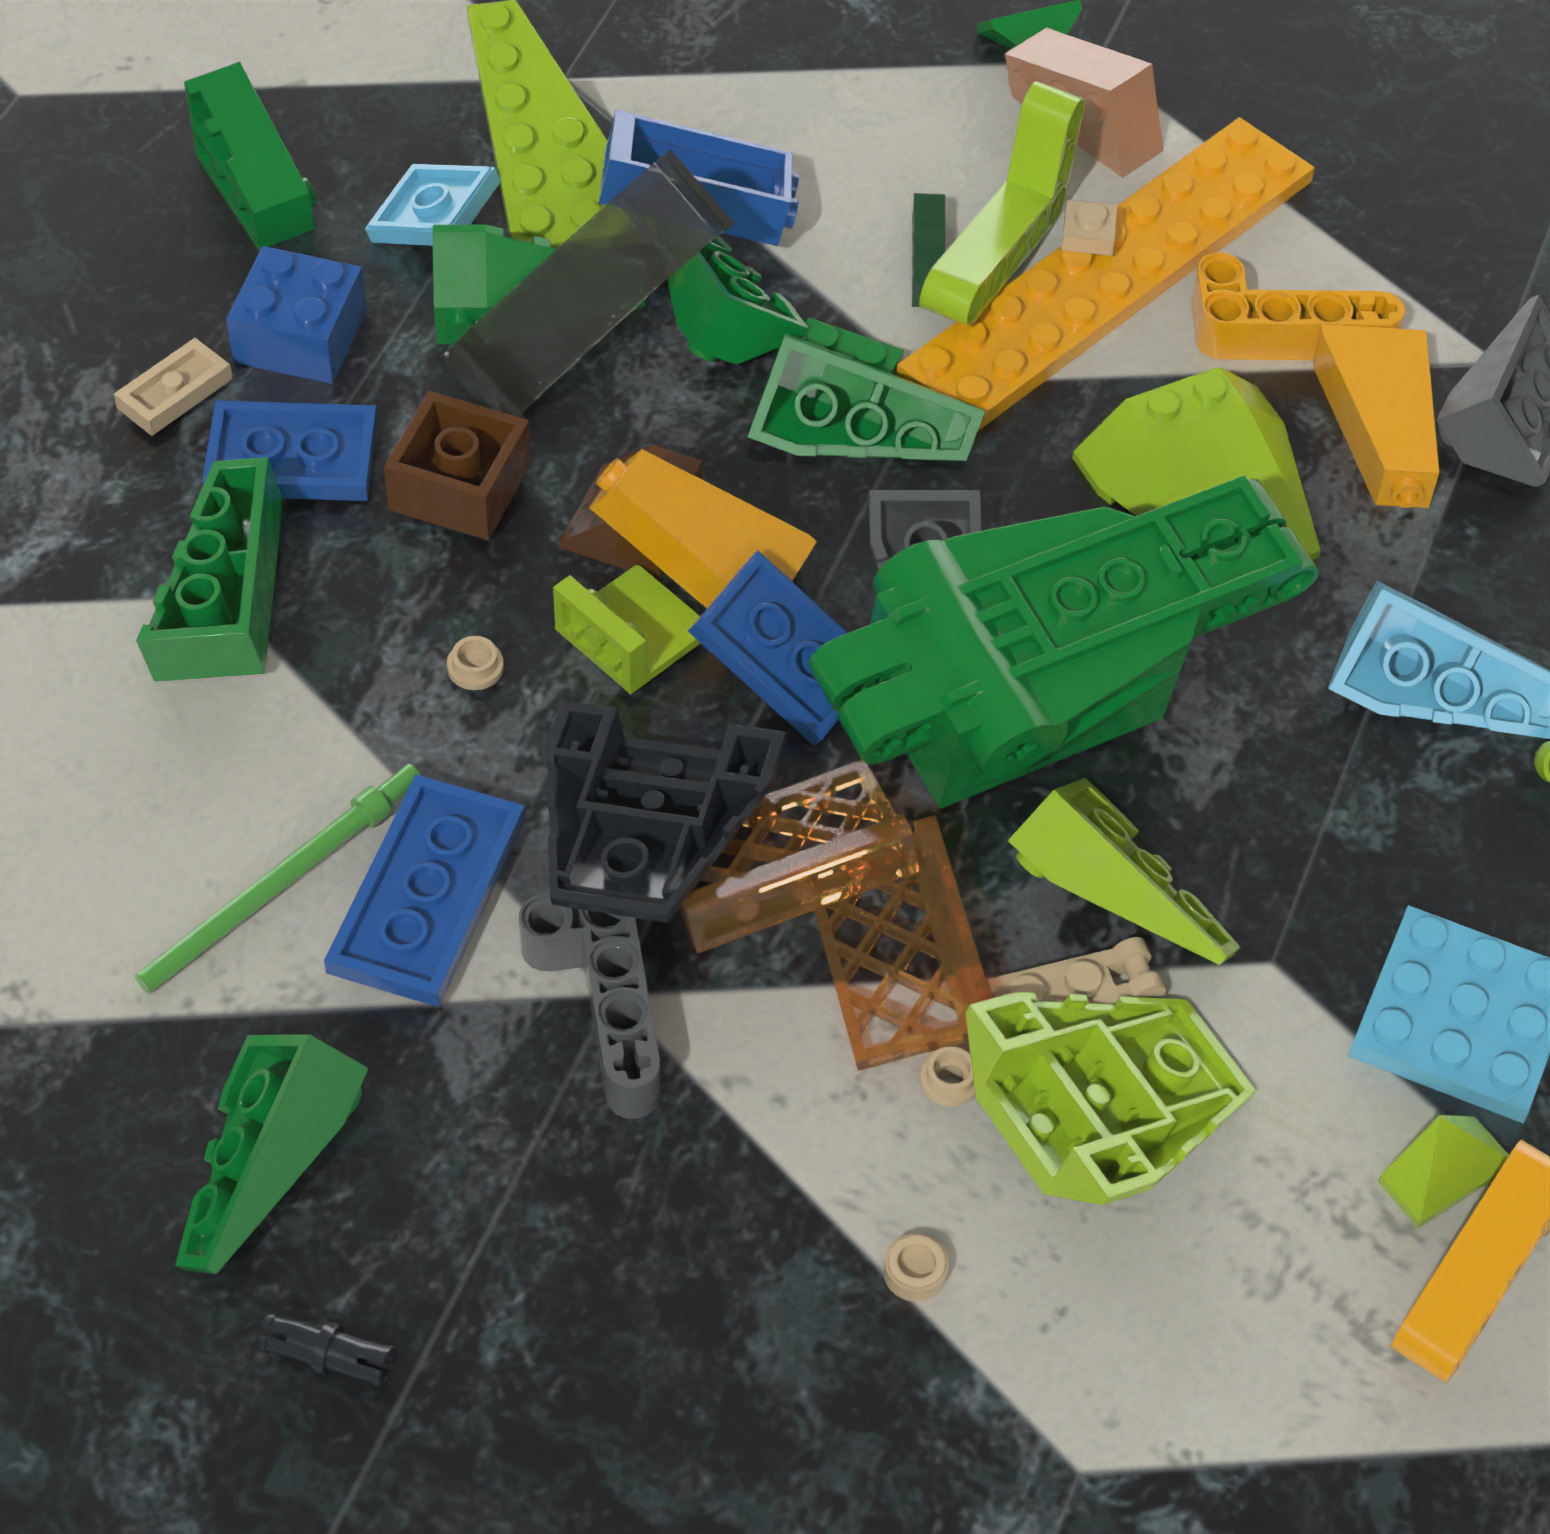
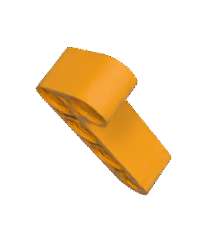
M1223 252L1210 253L1199 261L1191 304L1195 340L1198 349L1204 355L1211 358L1226 360H1313L1321 324L1401 329L1405 315L1403 302L1396 295L1384 291L1247 289L1245 269L1242 262L1237 257Z
M1522 1139L1518 1142L1408 1313L1391 1343V1349L1447 1384L1462 1364L1542 1235L1545 1237L1550 1231V1156Z

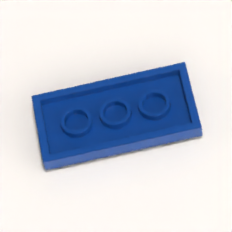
M415 774L324 959L326 974L439 1007L525 822V806Z

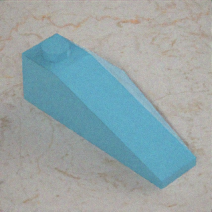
M1376 581L1349 632L1328 689L1381 715L1406 716L1432 720L1436 723L1450 725L1454 723L1488 728L1491 731L1550 739V670L1427 605Z

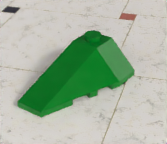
M654 217L676 323L689 341L688 348L695 355L710 362H714L716 358L737 365L779 348L784 333L800 339L806 335L809 328L791 303L779 293H773L770 298L758 286L762 276L753 267L745 266L730 256L732 247L715 231Z
M433 225V290L437 344H491L644 307L645 262L587 248L577 253L551 248V240L536 236L533 237L531 243L503 236V228L490 225Z
M784 333L761 395L748 438L797 456L822 455L855 458L886 457L967 461L985 410Z
M247 1035L223 1088L218 1105V1110L227 1114L220 1140L215 1138L209 1141L204 1160L212 1165L209 1184L201 1188L193 1198L175 1266L185 1271L211 1274L219 1272L343 1127L347 1117L356 1109L361 1099V1084L368 1071L367 1067L312 1035Z

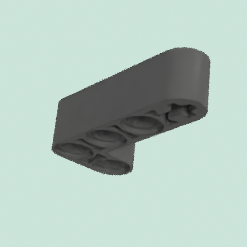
M550 893L531 897L524 902L519 911L520 944L524 961L532 968L540 971H558L584 967L604 1094L608 1107L616 1115L626 1119H638L647 1116L655 1110L660 1101V1058L636 919L552 905ZM603 923H612V924H615V925L609 926V927L599 926L600 924H603ZM543 931H554V932H555V933H552V934H549V935H548V934H539V932H543ZM611 973H621L624 976L614 978L608 977L606 975ZM619 1024L634 1026L626 1030L614 1028V1026ZM635 1064V1080L628 1079L624 1066Z

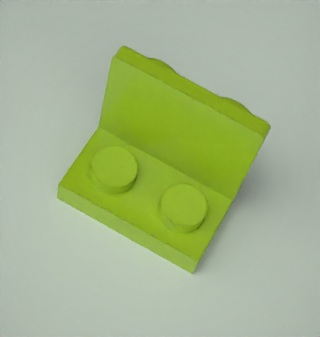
M639 565L633 566L598 592L593 589L587 590L572 576H568L553 587L555 630L630 695L700 644L688 632L689 628L700 616Z

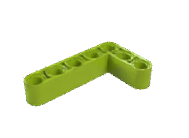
M1037 81L1032 83L1021 106L1007 181L932 267L922 287L919 301L920 308L966 326H971L1052 228L1061 213L1067 194L1085 108L1084 98Z

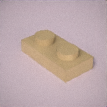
M194 338L114 393L116 407L153 436L233 379L231 366L202 342Z

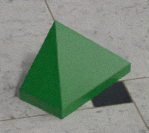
M1074 0L977 23V31L979 34L1013 49L1045 28L1067 35L1082 10L1081 0Z

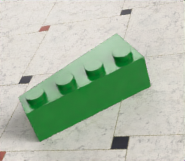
M268 457L213 462L191 512L190 518L193 524L185 541L179 540L172 556L175 565L166 585L160 584L153 600L155 612L149 625H142L136 639L154 682L265 674L283 497Z

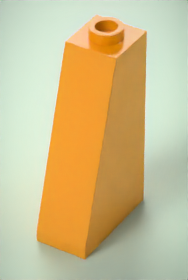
M1321 324L1313 358V368L1375 505L1429 508L1439 475L1426 330Z
M643 449L624 463L616 458L609 464L596 481V485L602 490L589 507L706 608L757 550L793 581L817 543L809 534Z

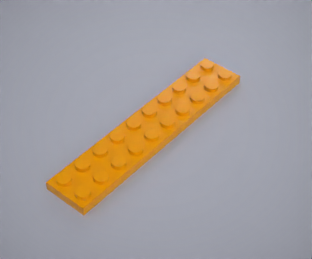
M1239 117L1117 205L1115 242L1112 256L1061 251L1062 246H1060L1002 288L971 326L955 322L897 364L896 376L984 409L985 413L979 426V431L1196 269L1199 261L1204 256L1219 252L1311 183L1315 167Z

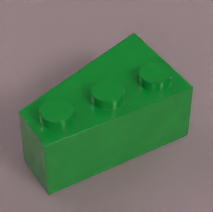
M240 61L184 81L196 157L258 250H261L262 246L269 247L315 230L312 208L317 206V198L314 189L306 177H301Z

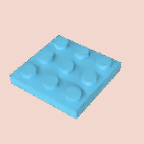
M1408 905L1352 1043L1349 1057L1524 1124L1550 1054V958Z

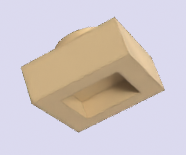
M1066 200L1061 251L1112 256L1115 242L1117 205Z

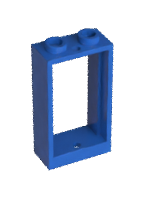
M616 109L604 152L599 204L778 246L783 228L792 229L796 219L799 199H796L795 195L799 174L792 172V152Z

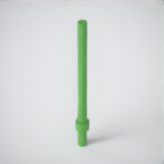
M407 764L377 788L369 786L350 801V809L136 973L135 979L141 988L148 994L153 992L363 827L373 828L390 815V806L405 796L415 774L420 775L418 770L413 765Z

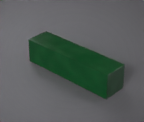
M914 193L912 307H920V295L925 279L932 267L945 253V194Z

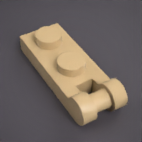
M1133 937L1121 941L1112 949L987 979L986 994L988 999L1014 992H1035L1036 1001L1064 1002L1068 994H1081L1087 996L1088 1003L1115 1004L1119 996L1163 998L1166 994V988L1160 975L1157 972H1152L1148 963L1151 960V954L1145 940ZM1127 974L1129 982L1115 986L1112 977Z

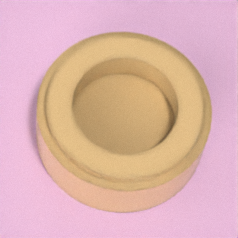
M908 1234L898 1238L890 1245L885 1255L884 1279L887 1286L895 1295L908 1301L920 1302L935 1297L943 1289L947 1280L949 1267L947 1253L938 1241L926 1235Z

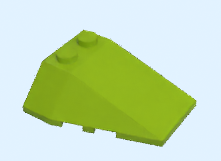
M1216 367L1125 399L1073 451L1072 459L1097 495L1110 505L1117 501L1135 516L1243 475L1248 480L1258 479L1287 521L1286 527H1290L1312 560L1319 558L1321 549L1283 420L1257 386L1221 367Z
M1014 992L970 1004L965 1012L976 1099L1044 1195L1106 1205L1149 1191L1249 1101L1256 1092V1089L1187 999L1119 996L1115 1004L1088 1003L1087 996L1081 994H1068L1064 1002L1036 1001L1035 992Z

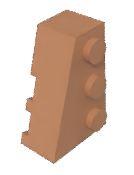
M1049 28L1043 29L1005 53L1011 94L1021 104L1028 89L1035 81L1085 99V108L1077 145L1120 177L1124 178L1163 152L1151 63Z

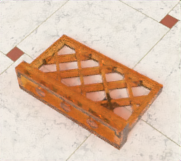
M862 760L765 795L742 825L754 828L748 839L743 841L732 838L721 852L736 856L730 867L724 869L711 866L701 881L713 884L692 891L679 907V911L686 923L690 940L698 954L918 872L919 867L911 827L903 814L897 816L868 765ZM860 783L863 788L856 801L834 797L836 791ZM794 806L809 808L801 821L780 817L783 810ZM824 811L846 816L839 828L816 824ZM861 819L879 822L854 831ZM769 832L791 836L783 849L762 845ZM806 839L823 842L800 851ZM752 859L768 863L744 872Z
M936 815L913 821L915 833L801 863L858 1071L935 1051L943 1047L968 1042L966 1010L970 1004L992 999ZM909 855L912 867L900 884L876 874L884 861ZM842 872L856 880L841 900L822 891L818 879ZM916 882L920 894L911 890ZM867 885L892 895L879 916L854 906ZM903 901L926 912L925 918L915 933L890 923ZM826 907L834 910L830 918H828ZM846 917L870 927L856 949L834 939V934ZM930 931L935 943L926 939ZM882 933L906 944L893 966L868 955ZM918 950L940 960L941 965L929 983L904 972ZM839 956L848 960L844 968H842ZM860 966L885 977L871 999L848 989V983ZM945 981L947 983L949 993L940 989ZM896 983L921 994L907 1017L882 1005ZM932 1000L955 1010L959 1024L933 1030L918 1022ZM853 1006L863 1010L857 1019ZM874 1016L899 1028L889 1043L867 1049L864 1048L861 1035Z

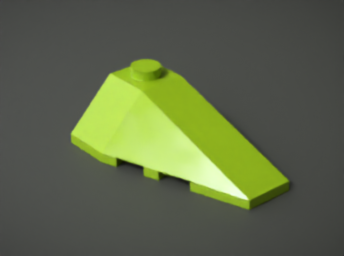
M1086 778L1054 789L1008 840L1019 851L1016 854L1017 860L1032 875L1038 878L1045 876L1050 882L1218 965L1232 957L1241 948L1196 896L1186 890L1180 889L1177 892L1170 883L1173 878L1170 871L1172 868L1160 855H1152L1137 847L1131 840L1139 832L1137 828Z

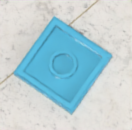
M412 164L368 223L365 230L372 243L433 246V225H470L500 184V177L495 167Z

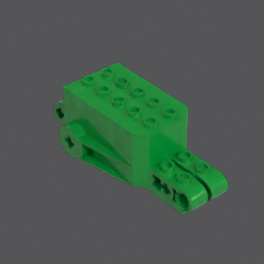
M1243 475L1139 516H1133L1108 507H1100L958 535L944 541L928 540L916 543L893 556L877 572L873 580L876 598L870 625L826 642L814 652L808 665L832 709L838 712V719L862 761L866 764H877L907 753L936 805L941 809L1163 719L1193 638L1298 596L1315 582L1319 576V569L1290 527H1286L1287 521L1258 479L1248 480Z

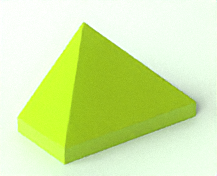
M1439 1115L1380 1175L1378 1183L1416 1227L1420 1228L1491 1183L1509 1157V1154L1476 1117Z

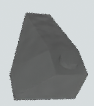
M1540 295L1530 298L1452 389L1436 420L1441 438L1449 447L1454 448L1463 463L1534 487L1545 484L1550 473V312Z
M869 490L870 548L878 570L900 551L916 543L928 540L944 541L954 536L981 531L980 490Z

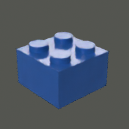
M262 246L226 318L233 363L333 384L367 312L362 266Z

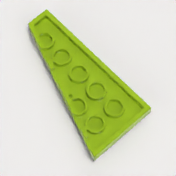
M508 0L467 5V20L496 169L501 180L500 189L510 238L530 243L534 236L551 240V248L572 253L584 248L598 250L659 242L653 216L599 204L607 139L517 1Z

